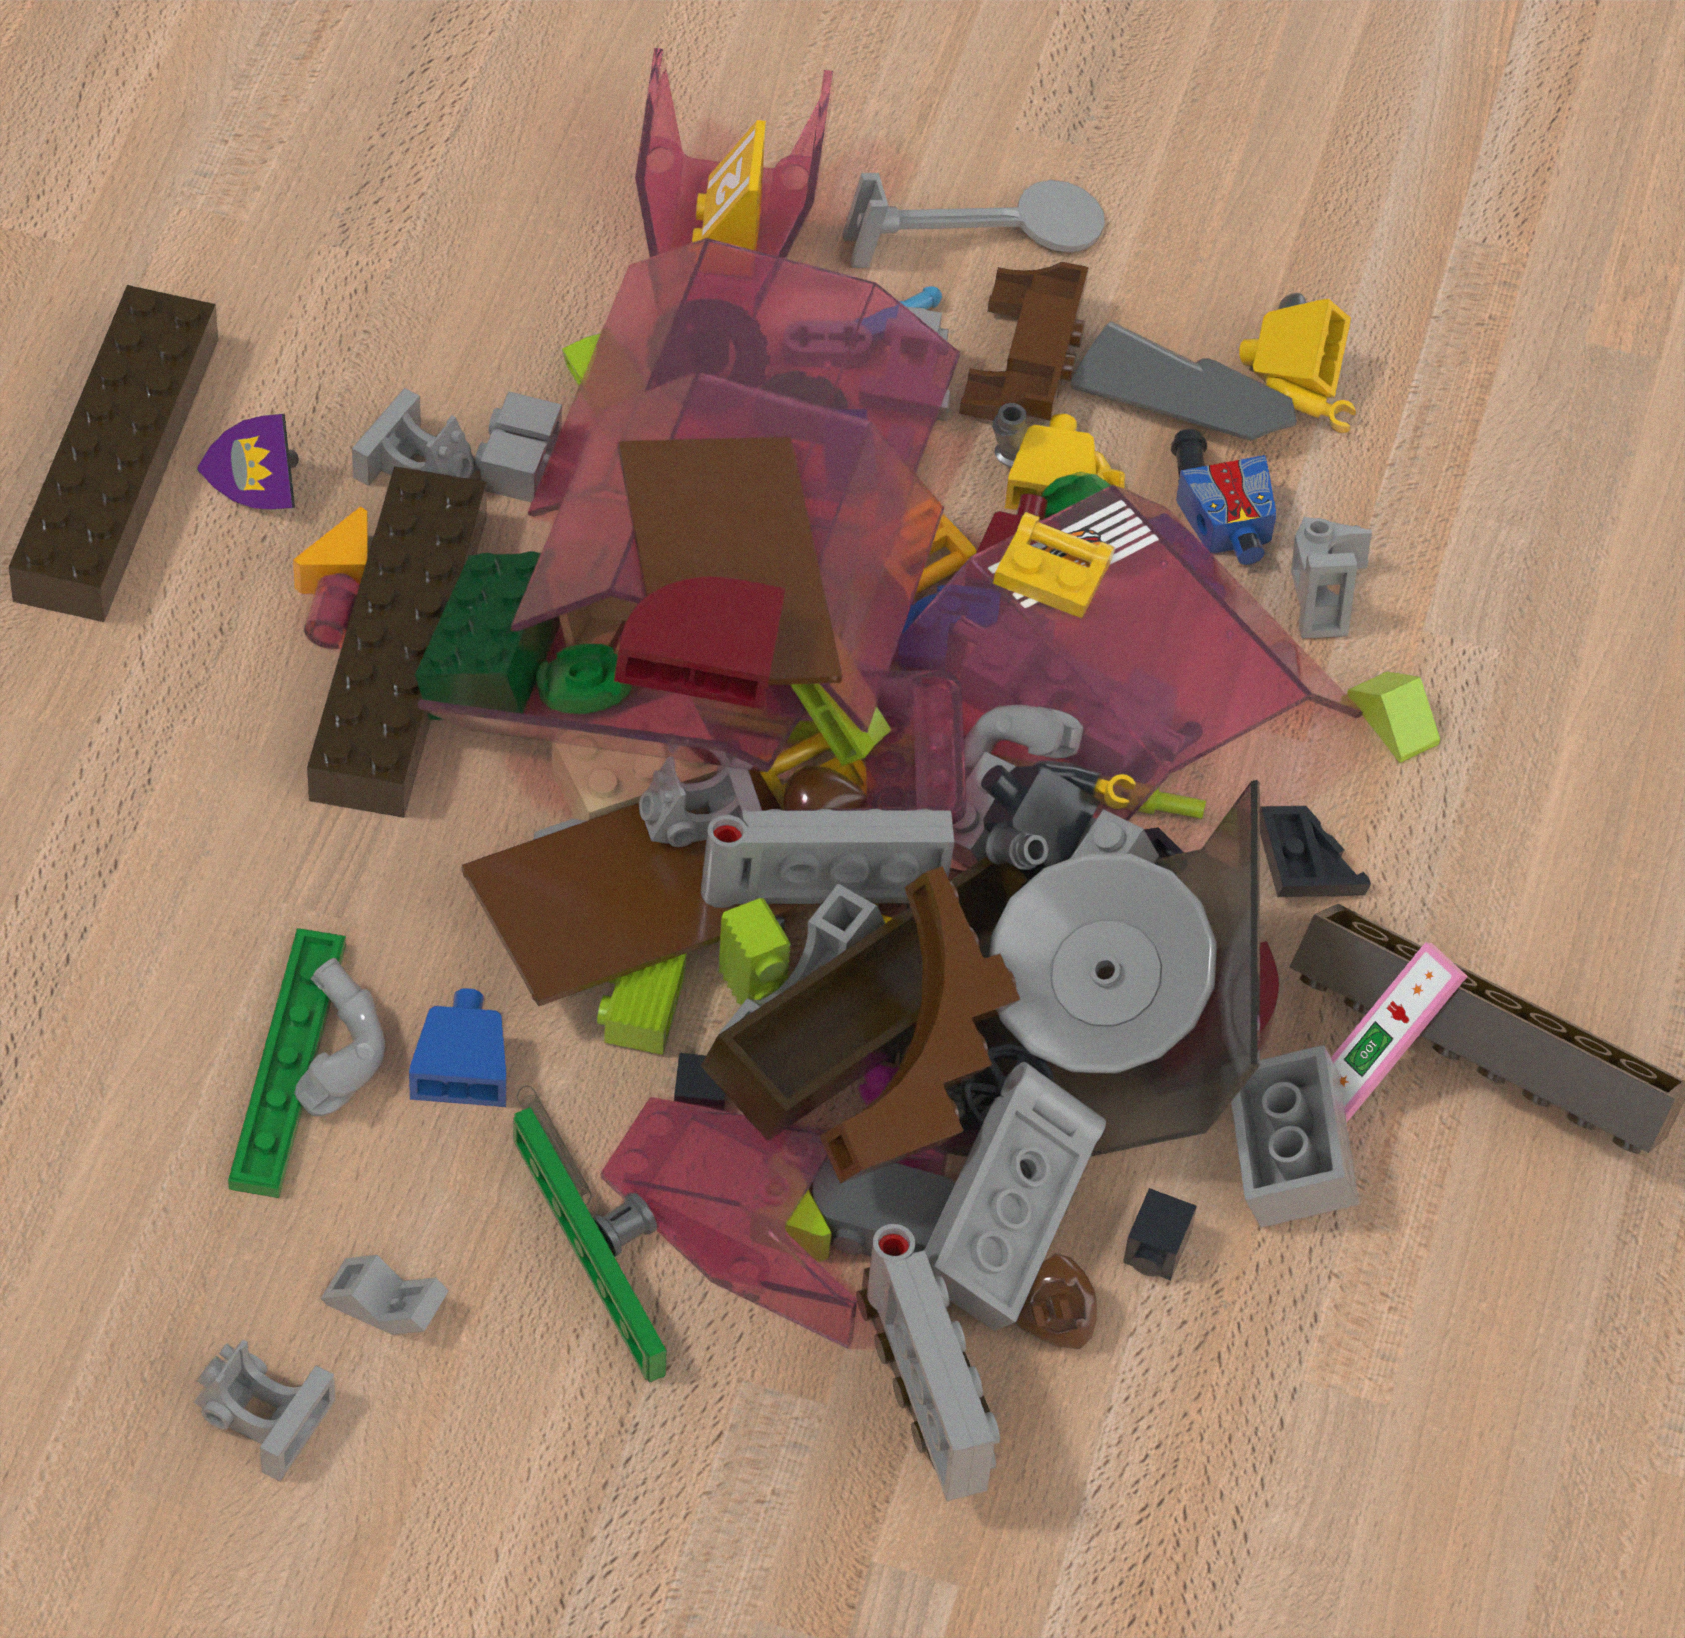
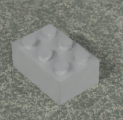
M1325 1045L1226 1068L1245 1201L1260 1227L1360 1205L1340 1077Z

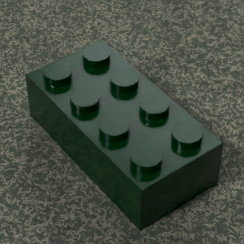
M558 552L480 553L468 556L415 673L429 720L521 719L535 686L538 668L546 660L561 625L550 581V575L560 560Z

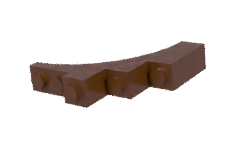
M943 866L925 872L904 887L917 924L923 961L922 1002L914 1037L898 1071L873 1102L860 1113L844 1120L819 1136L840 1184L940 1146L963 1132L959 1122L958 1108L954 1101L948 1097L945 1088L969 1080L992 1065L988 1056L987 1043L982 1034L977 1031L974 1023L995 1016L1021 1000L1016 990L1015 977L1011 970L1006 967L1001 954L983 958L979 949L977 934L969 926L959 904L957 889L948 879Z

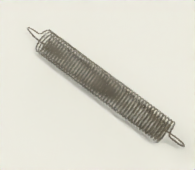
M537 1094L530 1095L536 1096L531 1097L536 1099H532L534 1101L526 1106L518 1099L522 1110L526 1109L525 1107L532 1108L549 1141L552 1142L551 1144L558 1157L561 1158L560 1160H562L561 1162L568 1175L572 1176L575 1174L574 1176L576 1177L571 1179L573 1184L575 1185L580 1182V1186H585L584 1188L588 1191V1184L585 1182Z

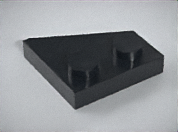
M1306 805L1260 807L1255 818L1277 897L1366 895L1371 885L1369 877L1364 872L1357 875L1341 857L1345 849L1332 835L1323 830L1321 822Z

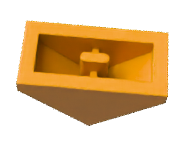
M360 506L293 559L294 588L299 593H358L369 555L367 510Z

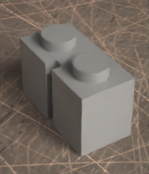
M508 391L502 409L495 408L493 410L489 423V435H491L488 443H480L475 457L474 467L476 470H480L481 481L487 482V492L531 503L535 502L562 434V404Z

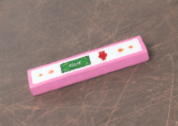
M1424 943L1331 1057L1340 1077L1346 1122L1349 1121L1467 978V975L1432 943Z

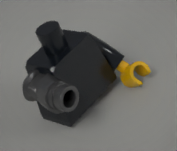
M1038 761L1033 766H1016L1010 772L1002 765L992 767L986 772L981 781V787L994 798L993 803L983 818L984 828L989 832L985 842L988 858L997 865L1008 862L1017 867L1027 879L1034 878L1044 868L1069 859L1100 804V801L1094 797L1096 793L1103 794L1105 802L1110 807L1121 809L1126 807L1130 801L1117 797L1113 792V786L1119 785L1125 789L1133 790L1136 786L1135 781L1130 776L1124 774L1116 775L1110 781L1101 779L1102 774L1100 772L1067 762Z

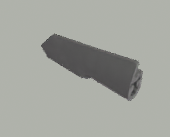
M1112 321L1103 328L1071 379V387L1073 389L1143 408L1249 441L1274 431L1296 426L1297 424L1292 398L1215 360L1202 358L1194 362Z

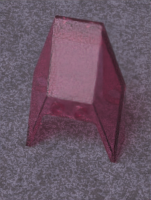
M654 48L635 181L661 317H668L675 309H680L685 304L708 300L729 303L734 307L741 308L748 313L747 315L752 320H756L815 204L834 94L833 71L824 70L820 98L791 154L782 158L775 168L763 167L761 215L753 279L699 274L700 256L691 255L693 230L703 226V221L696 220L698 193L707 194L709 175L720 161L691 158L683 152L666 69L664 50L662 48Z
M650 1097L601 1171V1178L623 1199L630 1193H637L647 1203L657 1223L656 1231L710 1282L847 1349L853 1341L857 1299L791 1238L785 1230L786 1224L828 1158L819 1136L832 1127L797 1121L767 1141L740 1111ZM932 1148L896 1163L945 1177L948 1150Z

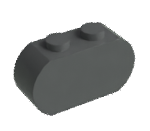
M828 1158L816 1172L813 1181L812 1197L831 1231L830 1245L835 1246L841 1252L851 1255L864 1254L871 1257L873 1237L876 1231L888 1224H899L912 1232L915 1238V1253L925 1250L955 1183L947 1177L899 1163H893L840 1184Z

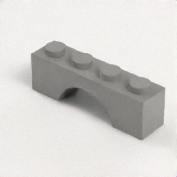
M838 883L808 921L806 945L790 977L777 991L764 999L751 1000L747 998L720 1033L884 925L885 921L877 905Z

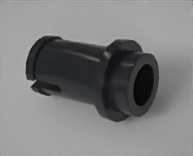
M1182 430L1174 436V441L1171 443V452L1177 459L1179 478L1181 470L1205 466L1204 452L1207 450L1208 445L1206 439L1197 430Z

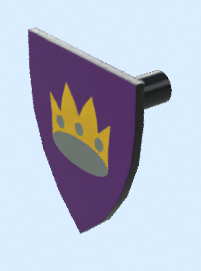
M285 414L263 415L243 420L224 431L208 448L197 467V470L216 490L232 501L257 509L295 508L291 468L297 466L299 457L294 450L288 448Z

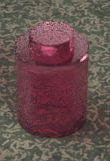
M335 573L319 579L304 627V633L312 643L327 649L342 648L360 586L352 577L342 573Z

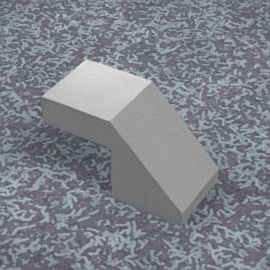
M378 1255L345 1258L322 1295L321 1300L336 1310L395 1335L424 1332L449 1290L436 1277L403 1281Z

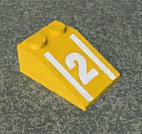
M756 120L709 175L707 194L698 193L696 220L703 221V226L693 230L691 255L700 256L699 274L753 279L762 203L766 121Z

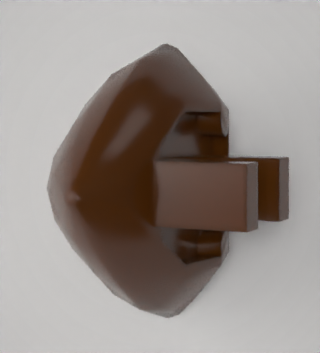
M805 766L796 770L786 784L784 811H817L820 809L856 811L866 800V795L856 783L831 768Z
M1055 1253L1042 1263L1016 1324L1026 1332L1058 1347L1081 1349L1093 1336L1097 1321V1299L1091 1281L1072 1257Z

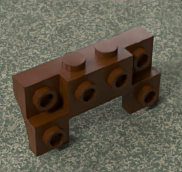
M1060 262L1037 270H1012L998 267L987 312L1018 318L1008 355L1006 371L995 372L970 368L964 395L960 401L959 414L993 421L1001 406L1007 403H1015L1025 409L1026 416L1051 420L1062 381L1071 382L1076 354L1070 353L1071 347L1080 348L1083 338L1085 321L1078 319L1087 284L1089 267L1067 262Z

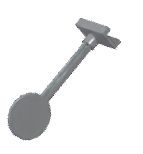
M861 173L842 235L844 241H856L850 260L852 268H869L879 235L897 233L898 230L1021 227L1030 238L1042 246L1055 251L1075 252L1086 250L1095 244L1105 224L1104 212L1097 200L1084 189L1069 182L1055 180L1037 182L1024 190L1017 207L898 210L896 206H888L879 173Z

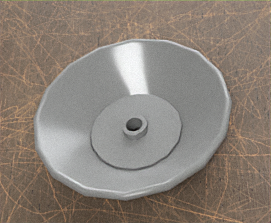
M1085 853L1044 868L1010 898L990 937L989 957L1001 954L1006 967L1011 970L1015 977L1016 990L1021 999L999 1013L1001 1022L1032 1055L1070 1072L1117 1074L1161 1058L1195 1028L1215 987L1217 942L1202 902L1172 871L1133 854ZM1105 966H1111L1115 969L1113 976L1109 979H1100L1098 977L1099 970Z

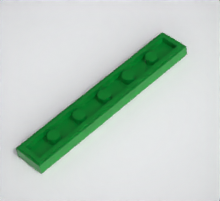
M301 928L296 929L228 1178L229 1190L274 1198L280 1197L303 1110L302 1104L294 1094L296 1085L304 1073L309 1070L311 1062L318 1054L331 1005V1000L311 980V977L320 966L332 958H336L341 965L346 948V936Z
M529 1107L514 1113L513 1142L643 1377L650 1383L666 1376L667 1350L532 1108Z

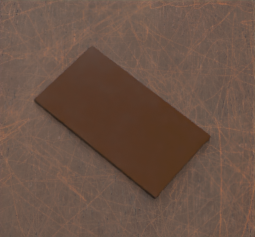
M791 437L618 441L617 448L645 597L670 583L707 576L735 578L786 588L768 685L841 683L843 678Z
M755 763L746 765L762 811L771 809L783 810ZM639 803L462 864L461 869L463 877L468 881L538 1007L719 942L723 913L743 905L734 904L726 908H717L706 903L701 895L706 840L692 842L683 847H675L670 843L651 841L645 820L640 815ZM707 807L687 810V812L696 815L709 814ZM768 904L776 919L785 918L821 905Z

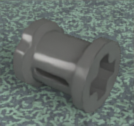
M635 1192L625 1196L623 1204L603 1217L598 1214L592 1217L614 1257L622 1253V1246L642 1233L650 1235L657 1230L654 1215L647 1203Z

